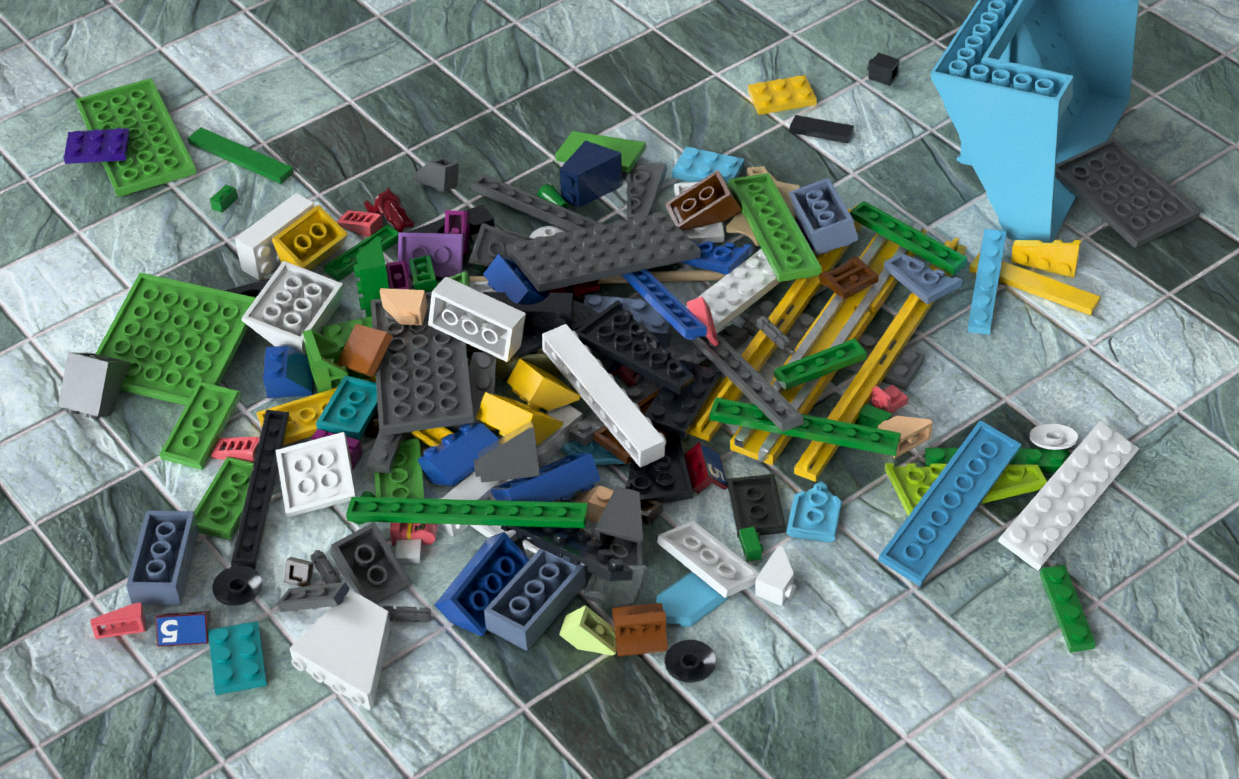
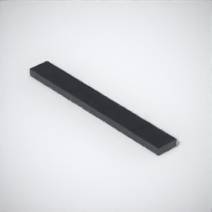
M266 410L231 559V567L248 566L256 569L278 471L276 450L283 448L290 418L289 412Z

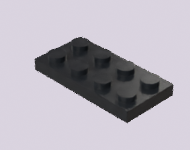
M680 359L679 361L694 375V384L680 395L662 386L644 416L651 420L655 429L686 438L721 382L723 372Z

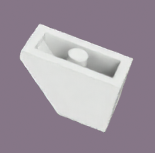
M778 545L756 578L755 595L783 606L787 598H792L796 585L794 584V572L784 548Z

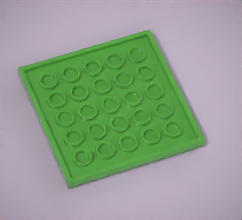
M139 273L96 354L130 362V367L120 388L121 391L186 406L199 381L219 386L249 327L242 321V316L256 298Z

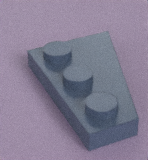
M903 253L884 262V269L927 305L962 286V279L947 277L944 275V271L929 269L925 267L924 262Z

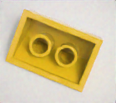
M318 204L273 237L272 241L281 263L286 261L311 271L343 246L348 233Z
M521 358L507 380V383L513 387L511 391L519 395V398L528 402L529 406L538 411L540 408L551 411L578 401L581 397L556 376Z
M487 392L484 394L476 419L484 422L488 429L494 431L499 429V434L502 436H506L527 422H532L535 441L538 445L561 428L564 423L522 402Z

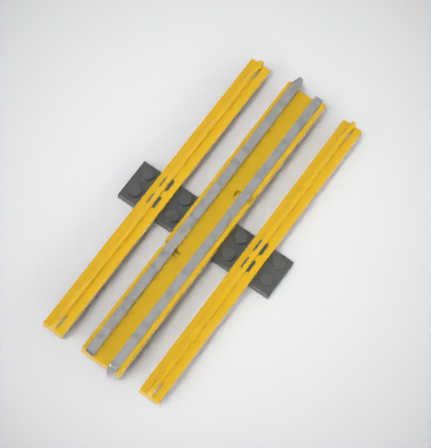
M895 213L893 217L900 220L901 214ZM854 221L856 233L858 235L860 230L863 228V225ZM915 223L913 228L927 235V230H924L922 225ZM876 233L859 259L879 275L878 282L844 300L834 292L818 317L802 313L822 285L818 276L796 279L779 304L761 299L742 325V329L748 331V334L754 336V338L741 356L759 373L778 347L777 343H774L763 333L764 331H761L756 326L757 319L762 316H766L791 339L789 348L795 350V353L789 356L784 365L855 338L867 352L866 359L844 367L858 373L827 418L854 424L863 406L871 399L873 387H879L880 383L884 382L906 390L924 363V354L904 347L935 301L927 305L912 292L881 339L863 334L898 282L894 276L884 269V262L900 253L912 258L916 254ZM955 237L952 242L948 240L945 242L944 245L965 256L967 247L959 244V238ZM850 245L833 249L825 254L817 255L815 253L814 255L822 267L821 273L833 270ZM932 263L928 267L929 269H932L934 271L937 269L944 271V275L947 277L952 276V274L946 272L945 270L937 267ZM837 371L785 390L775 377L770 385L800 414L808 415ZM727 376L711 396L690 430L689 435L710 442L722 425V422L709 420V413L715 398L739 401L744 393ZM740 426L730 440V450L773 466L793 436ZM812 440L795 465L794 474L816 482L839 445Z

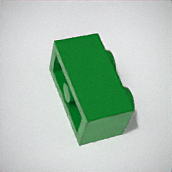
M225 184L210 198L212 209L223 213L238 199L236 188Z
M865 404L859 412L858 423L878 428V425L883 421L892 418V413Z
M754 527L739 529V541L746 562L761 560L764 549L763 545L759 543V533L755 531Z

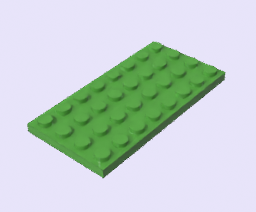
M152 78L75 99L77 108L88 131L129 128L130 141L127 159L102 162L117 197L197 174L196 168Z

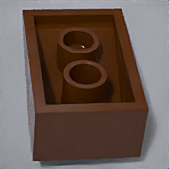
M719 170L665 203L674 224L681 230L724 222L742 211L730 185Z

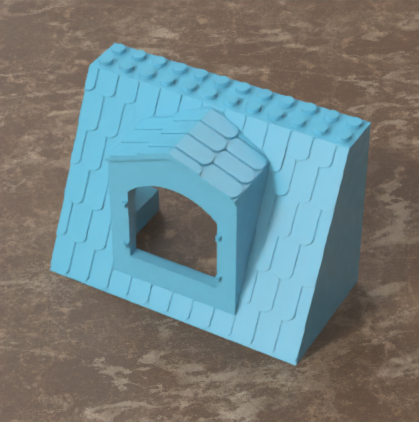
M978 0L931 71V79L944 102V107L959 133L961 155L957 157V161L973 166L999 218L998 221L1002 229L1006 231L1008 239L1040 240L1043 243H1053L1077 196L1055 178L1056 164L1108 141L1128 106L1131 93L1139 0Z

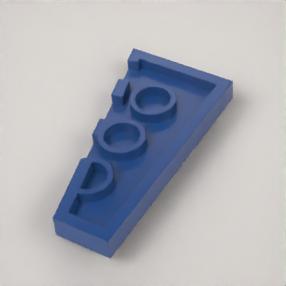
M706 241L705 243L696 244L701 249V258L679 263L727 275L753 253L752 245L744 244L743 248L735 247L734 243H726L725 246H714V242Z

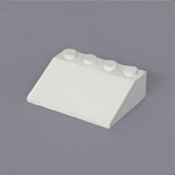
M283 261L242 316V321L274 346H290L305 355L306 347L303 331L312 329L320 334L322 327L327 324L342 302L343 284Z

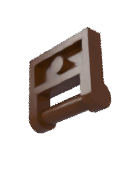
M857 256L850 258L847 263L829 272H822L818 276L823 286L827 285L843 300L868 288L879 280V275Z

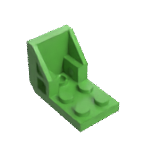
M312 329L303 331L308 363L318 393L337 388L344 376L362 380L371 377L346 369L345 366L337 365L336 363L340 357L337 343Z

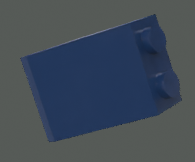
M585 140L560 168L561 196L568 204L582 207L620 188L623 185L621 152Z

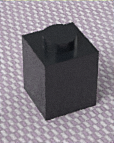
M878 52L868 62V79L890 86L899 76L900 60Z

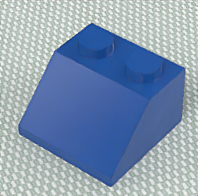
M290 346L266 347L263 381L267 398L313 395L314 378L307 356Z

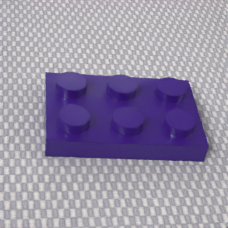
M129 128L68 132L63 157L65 164L126 160L130 141Z

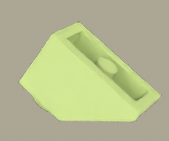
M585 605L566 615L559 634L566 641L580 650L607 655L616 654L614 627Z

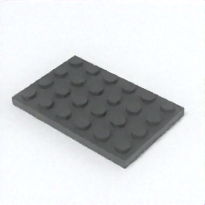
M1115 138L1056 164L1055 178L1134 248L1140 247L1199 218L1200 211Z

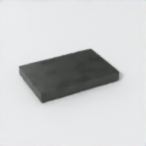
M775 474L727 479L737 538H739V529L754 527L759 536L786 533Z

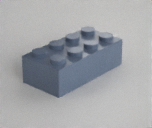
M829 178L789 192L794 213L817 255L828 253L833 249L848 246L858 241L853 218Z
M597 295L585 296L584 304L597 313L602 312L619 300L622 303V307L626 311L629 310L633 314V318L637 322H641L660 341L663 349H668L673 326L647 300Z
M146 511L126 585L132 604L141 602L142 605L181 606L199 533L194 511Z
M540 548L484 610L486 630L528 651L586 585L584 565H574L569 562L570 558L564 555L563 557H558Z

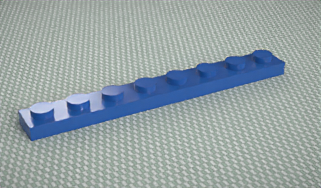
M647 269L621 275L685 339L694 340L700 336L707 335V327Z

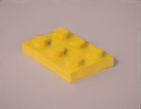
M805 75L748 85V93L758 115L816 105L817 99Z

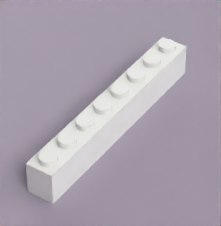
M566 324L543 333L542 350L641 468L664 457L666 440L663 434L657 432L651 420L640 412L639 406L633 403L626 391L617 385L612 374L606 372L600 360L594 358L589 347L583 345L579 340L577 333L572 331Z
M569 404L546 413L564 423L561 428L542 443L536 444L538 466L547 462L553 454L571 440L568 430L583 421V413ZM474 471L441 499L494 500L495 498L490 489L513 479L481 483V477H476ZM438 524L439 528L452 537L465 530L468 526Z

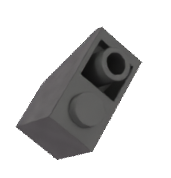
M444 157L430 161L414 173L412 179L420 182L421 185L436 188L437 191L446 192L448 189L457 186L459 163Z

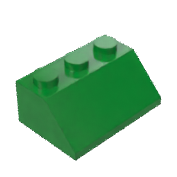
M375 237L356 255L357 264L353 265L355 278L360 277V281H356L358 294L363 295V297H359L360 309L365 310L366 317L372 316L371 300L381 299L380 289H389L380 237Z

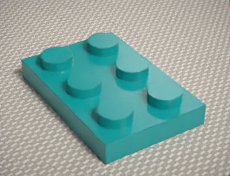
M344 376L317 420V429L334 434L344 432L347 437L360 440L378 409L376 383Z
M258 621L208 630L213 683L216 695L267 686Z

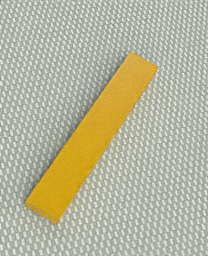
M978 253L969 267V271L976 274L980 253ZM1002 261L999 282L1088 315H1092L1100 303L1101 297Z

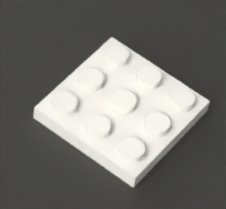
M344 432L276 450L285 512L288 517L348 502L351 500V497H357L348 442Z

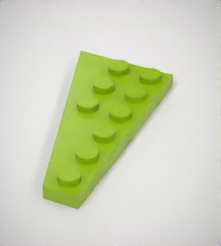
M885 463V471L907 516L910 515L947 464H931L930 467H916V463H907V466H894V463ZM1008 465L981 504L1041 490L1047 481L1038 465Z

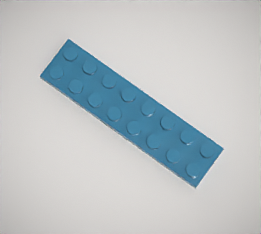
M980 420L881 552L878 561L921 586L1018 453L1022 444Z

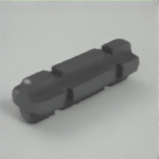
M766 316L757 319L756 326L761 331H764L763 333L774 343H777L776 345L780 349L785 350L787 347H790L791 339Z
M316 550L311 554L310 559L315 564L316 569L326 584L341 582L324 552Z
M383 606L389 613L390 621H393V619L403 622H416L419 620V622L428 623L431 620L430 608L420 607V610H417V607L397 606L396 609H393L394 606Z

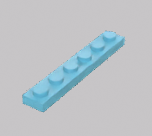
M984 229L968 322V332L990 335L1006 231Z

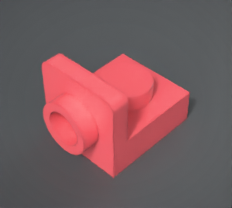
M893 384L884 390L875 386L872 388L871 403L876 408L893 413L908 404V397Z

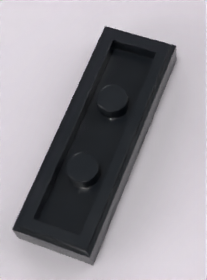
M795 115L789 132L848 144L854 132V126Z

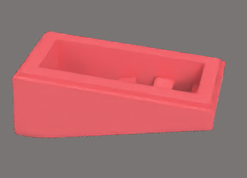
M348 210L337 221L342 228L366 237L371 236L383 227L382 215L377 213Z
M699 297L688 301L686 304L689 310L707 327L706 336L714 346L719 345L711 310L705 299Z
M259 437L219 438L211 453V458L226 460L227 457L254 463Z
M141 602L90 619L95 639L146 632V617Z

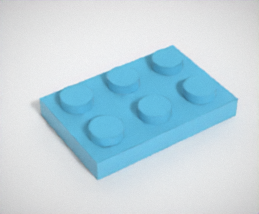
M685 147L672 170V178L689 182H700L719 170L728 182V179L738 178L744 167V159Z

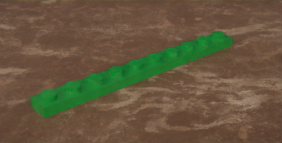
M351 497L346 517L348 521L585 528L589 506L588 503Z

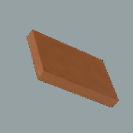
M355 324L336 364L373 377L393 335Z

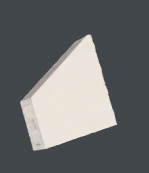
M350 589L339 606L331 607L290 647L292 664L300 671L304 670L311 674L316 681L324 682L331 686L336 693L349 697L357 706L362 705L371 710L376 699L391 628L389 613L384 608Z

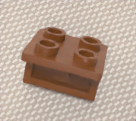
M662 603L616 607L612 609L618 656L668 651L666 614L663 611Z

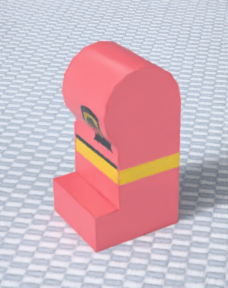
M391 523L390 536L392 546H396L397 540L421 539L422 545H431L435 542L438 524Z

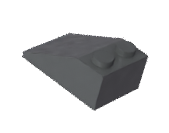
M375 522L331 544L330 554L343 576L356 593L377 604L411 585Z

